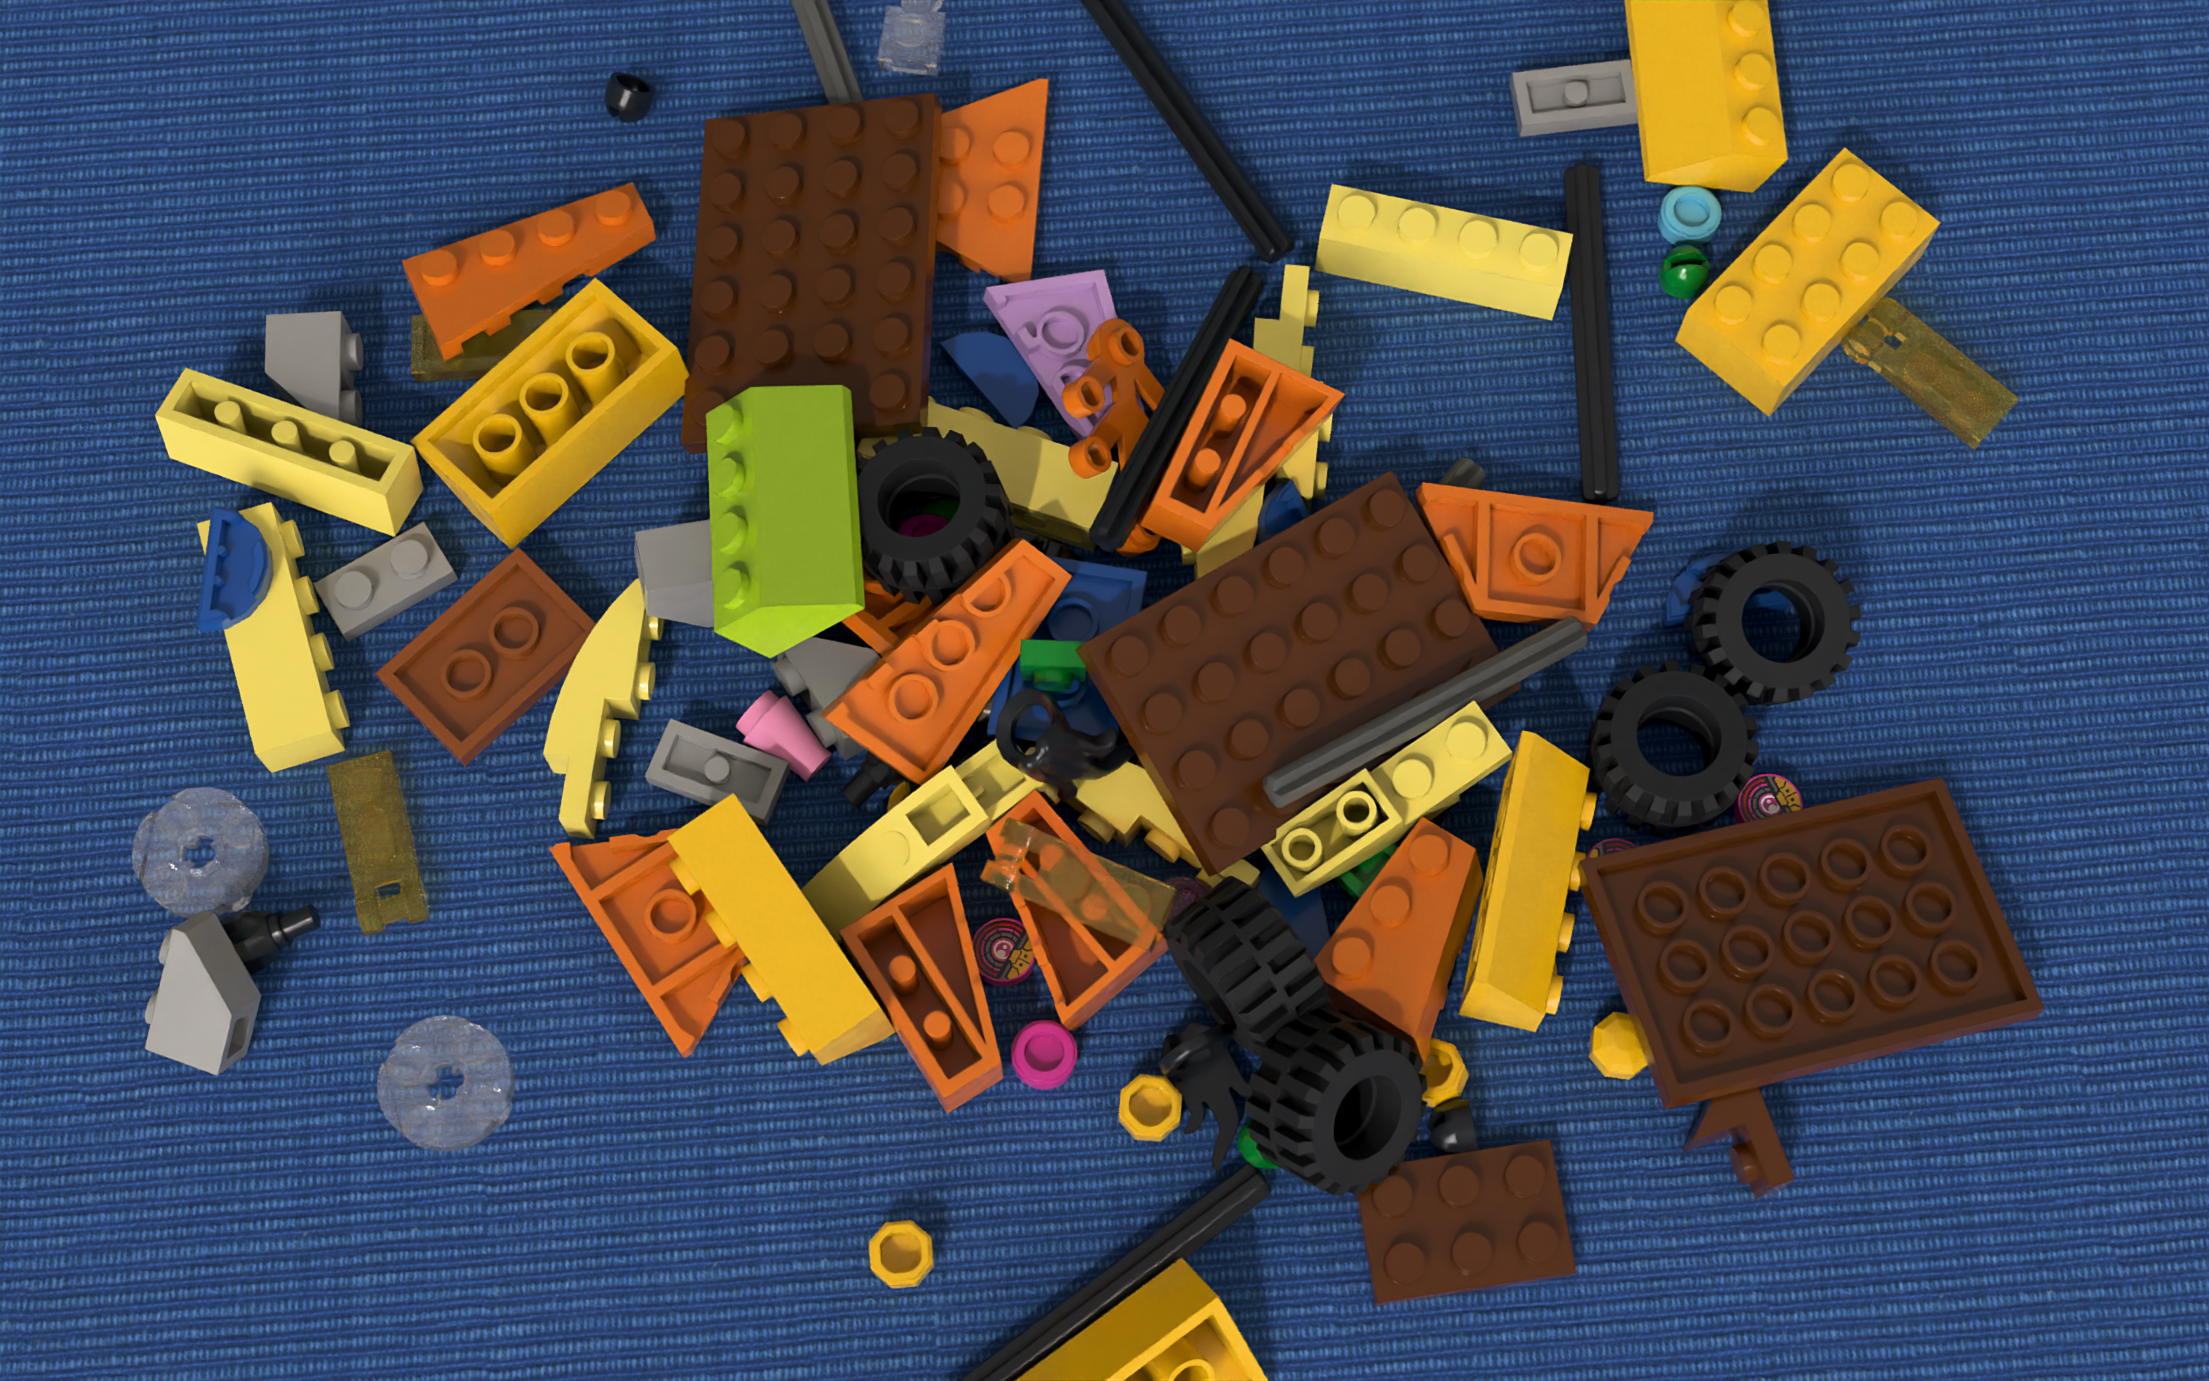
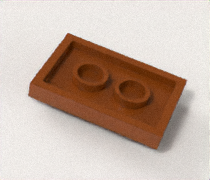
M517 547L375 674L380 682L465 767L568 675L578 652L596 623Z

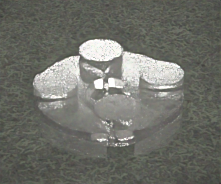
M210 787L185 789L172 795L171 797L174 800L165 804L157 813L152 810L142 820L133 841V869L138 880L143 884L146 893L168 912L183 918H190L200 911L206 910L219 916L226 912H238L249 904L253 891L259 886L266 872L269 858L268 838L264 832L261 820L233 794ZM201 838L213 839L214 841L210 846L217 851L212 861H208L201 868H193L195 863L190 859L185 861L187 849L198 848Z
M442 1015L427 1018L411 1025L394 1041L397 1045L389 1053L386 1064L384 1062L381 1064L377 1076V1094L381 1109L389 1123L417 1147L436 1151L465 1149L488 1137L495 1128L502 1126L509 1117L511 1111L510 1102L515 1090V1074L510 1056L502 1043L487 1029L485 1030L481 1025L469 1022L468 1019L454 1015ZM452 1066L451 1072L455 1076L462 1071L464 1082L463 1085L456 1088V1096L443 1100L444 1097L438 1093L435 1098H432L429 1092V1085L439 1081L438 1070L443 1067Z

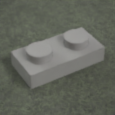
M1630 59L1513 72L1511 75L1509 86L1519 137L1636 124L1638 122L1634 77Z
M423 521L313 583V586L347 642H350L459 579Z
M669 719L647 769L645 778L649 784L712 807L734 793L753 822L767 827L791 770H789V761Z

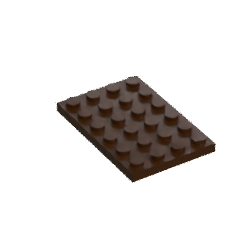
M935 92L705 119L686 367L690 376L685 381L681 445L689 455L707 453L706 414L750 387L843 385L851 390L854 440L897 436L896 432L909 428L912 434H922L923 427H927L942 104Z
M1392 470L1103 632L1075 650L1208 877L1218 874L1276 838L1277 828L1366 768L1368 772L1372 771L1431 729L1282 808L1275 807L1263 789L1262 780L1266 775L1500 653L1478 615L1471 612L1461 586ZM1516 683L1477 705L1482 711H1485L1518 691L1521 687Z
M1943 777L1580 860L1577 866L1581 889L1665 1110L2036 1019L2045 1008Z

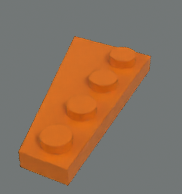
M631 182L402 261L411 289L443 360L446 362L463 352L461 343L482 331H485L489 336L511 324L509 315L535 300H538L543 306L563 294L562 287L566 282L582 273L589 277L598 274L656 240L653 221L634 184Z
M1013 538L818 715L914 784L921 787L941 772L1020 655L1021 639L1030 640L1072 578V575L1026 540Z

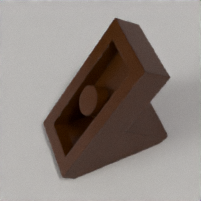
M1759 1087L1705 1100L1683 1146V1151L1732 1137L1734 1146L1729 1148V1155L1733 1170L1742 1185L1750 1184L1755 1199L1779 1192L1795 1180Z

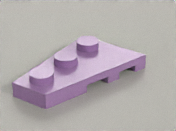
M1104 269L986 287L983 300L1079 441L1085 439L1113 403L1111 384L1109 382L1103 388L1105 394L1103 408L1082 419L1075 418L1068 413L1062 401V390L1066 384L1078 379L1090 365L1087 355V343L1097 326L1109 319L1118 318ZM1136 391L1137 404L1145 413L1141 397ZM1117 442L1114 444V446H1113L1111 449H1116V448H1118V447H1117Z

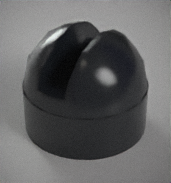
M614 72L610 75L605 89L604 104L607 112L613 117L619 115L621 122L627 124L636 123L645 117L650 110L656 89L642 78L628 73Z
M1468 1098L1448 1101L1437 1106L1429 1115L1427 1127L1431 1132L1429 1138L1434 1146L1446 1154L1478 1151Z

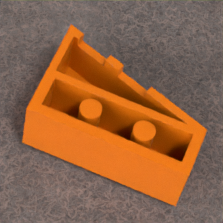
M1230 338L1208 379L1140 526L1198 553L1329 419L1345 394Z
M1034 789L985 833L1015 908L1020 914L1032 944V950L1054 999L1060 1020L1066 1028L1074 1033L1169 949L1165 937L1037 790Z
M1421 817L1314 959L1325 981L1331 1008L1338 1012L1343 1010L1403 1039L1411 1045L1410 1051L1419 1055L1424 1067L1429 1055V1042L1439 1010H1443L1449 992L1447 985L1457 954H1461L1484 882L1476 848L1426 818Z
M951 862L839 931L845 952L947 1114L1004 1079L1000 1054L953 863Z

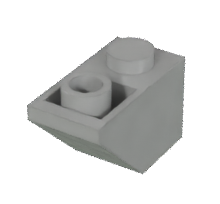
M342 312L266 315L265 373L279 396L285 402L356 427H361L363 419L362 400L360 392L354 390V370H362L363 343L359 333H352Z
M710 519L635 532L634 558L646 614L648 616L707 628L714 627Z
M810 637L778 654L777 662L772 664V667L790 697L800 694L811 710V713L807 714L806 718L810 728L825 748L834 744L844 761L865 750V748L818 714L881 657L874 649Z
M202 910L181 924L173 926L161 944L159 962L164 964L160 985L152 994L145 1011V1022L150 1024L145 1050L218 1076L247 1055L261 994L216 914Z

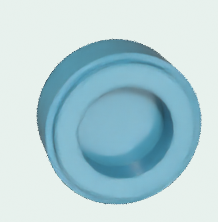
M1679 186L1670 191L1662 202L1658 213L1659 230L1667 241L1677 247L1685 244L1701 247L1707 244L1717 231L1722 215L1720 204L1717 198L1703 187Z

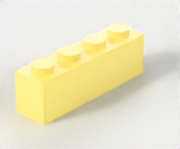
M1332 184L1319 237L1315 271L1552 320L1563 287L1573 234Z
M189 368L184 369L155 414L171 459L394 537L397 536L424 489L414 446Z
M929 396L927 427H937L942 438H945L950 430L963 434L967 445L974 441L983 449L988 461L991 460L1010 500L1014 514L1010 516V519L1014 526L1094 552L1097 544L1090 541L1089 529L1119 476V463L1112 461L1110 468L1106 472L1089 479H1083L1070 466L1068 458L1070 447L1053 442L1051 437L1043 431L1028 426H1020L1016 430L995 423L989 415L978 409L962 407L958 411L937 404ZM913 434L914 437H915V436H921V435H922V434ZM898 437L861 439L857 449L858 460L861 456L868 460L873 458L876 453L872 446L880 440L884 439L887 445L899 441ZM934 496V497H929V498L935 499L936 497H941V496Z
M272 502L238 512L259 529L272 551L274 572L266 598L252 615L236 625L225 629L224 633L255 754L268 770L273 773L345 751L340 729L349 727L350 721L340 691L330 692L325 671L334 669L335 665L326 636L323 632L315 634L310 614L317 613L320 609L309 576L300 578L295 558L305 556L300 533L294 520L284 522ZM210 520L197 523L205 555Z

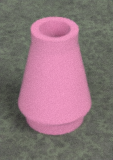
M770 689L750 706L735 726L745 736L744 744L758 751L789 761V770L798 774L805 782L810 781L832 756V753L821 744L788 697L785 695L779 698Z

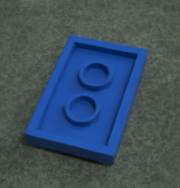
M1047 556L1071 574L1072 578L1030 640L1088 642L1141 612L1147 584V571ZM1019 655L994 692L987 729L989 741L996 739L995 731L998 717L1006 702L1018 692L1033 689L1044 691L1058 702L1073 729L1094 736L1114 727L1118 733L1115 747L1118 746L1121 727L1088 671L1086 673V682H1072V688L1069 690H1041L1033 686V680H1021ZM1035 705L1029 707L1021 714L1015 729L1017 745L1036 747L1037 739L1051 726L1050 717L1045 708Z

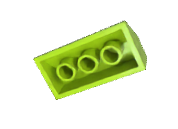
M843 385L750 387L706 414L714 632L771 659L865 609L851 390Z

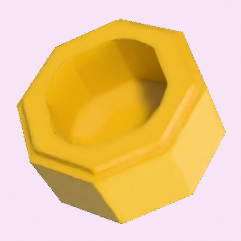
M1613 1012L1591 1031L1588 1057L1604 1077L1630 1080L1648 1066L1629 1014Z
M1431 1037L1429 1055L1425 1067L1422 1066L1419 1073L1427 1078L1428 1089L1422 1095V1100L1427 1102L1426 1106L1436 1108L1448 1101L1459 1099L1469 1075L1456 1046Z
M1139 1074L1120 1091L1118 1121L1135 1140L1161 1142L1180 1125L1182 1095L1166 1076Z
M912 1220L886 1222L869 1241L870 1268L877 1277L892 1289L918 1286L934 1267L932 1238Z

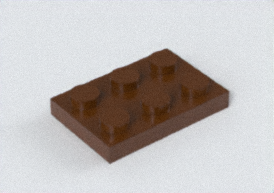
M1550 1139L1402 1162L1399 1167L1393 1165L1388 1170V1178L1380 1184L1375 1185L1370 1182L1366 1192L1355 1195L1375 1307L1573 1276L1577 1272Z

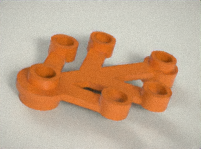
M1118 318L1109 319L1097 326L1087 343V355L1090 365L1078 379L1066 384L1062 390V401L1068 413L1075 418L1082 419L1103 408L1105 404L1103 388L1109 382L1111 384L1112 405L1086 438L1074 443L1069 449L1068 458L1070 466L1083 479L1097 476L1110 468L1112 462L1110 449L1116 442L1121 473L1149 422L1148 417L1137 404L1136 391L1153 412L1165 393L1164 388L1144 363L1145 352L1141 336L1129 323ZM1148 502L1124 546L1120 549H1115L1124 557L1132 558L1154 549L1162 538L1161 535L1140 526L1149 507Z

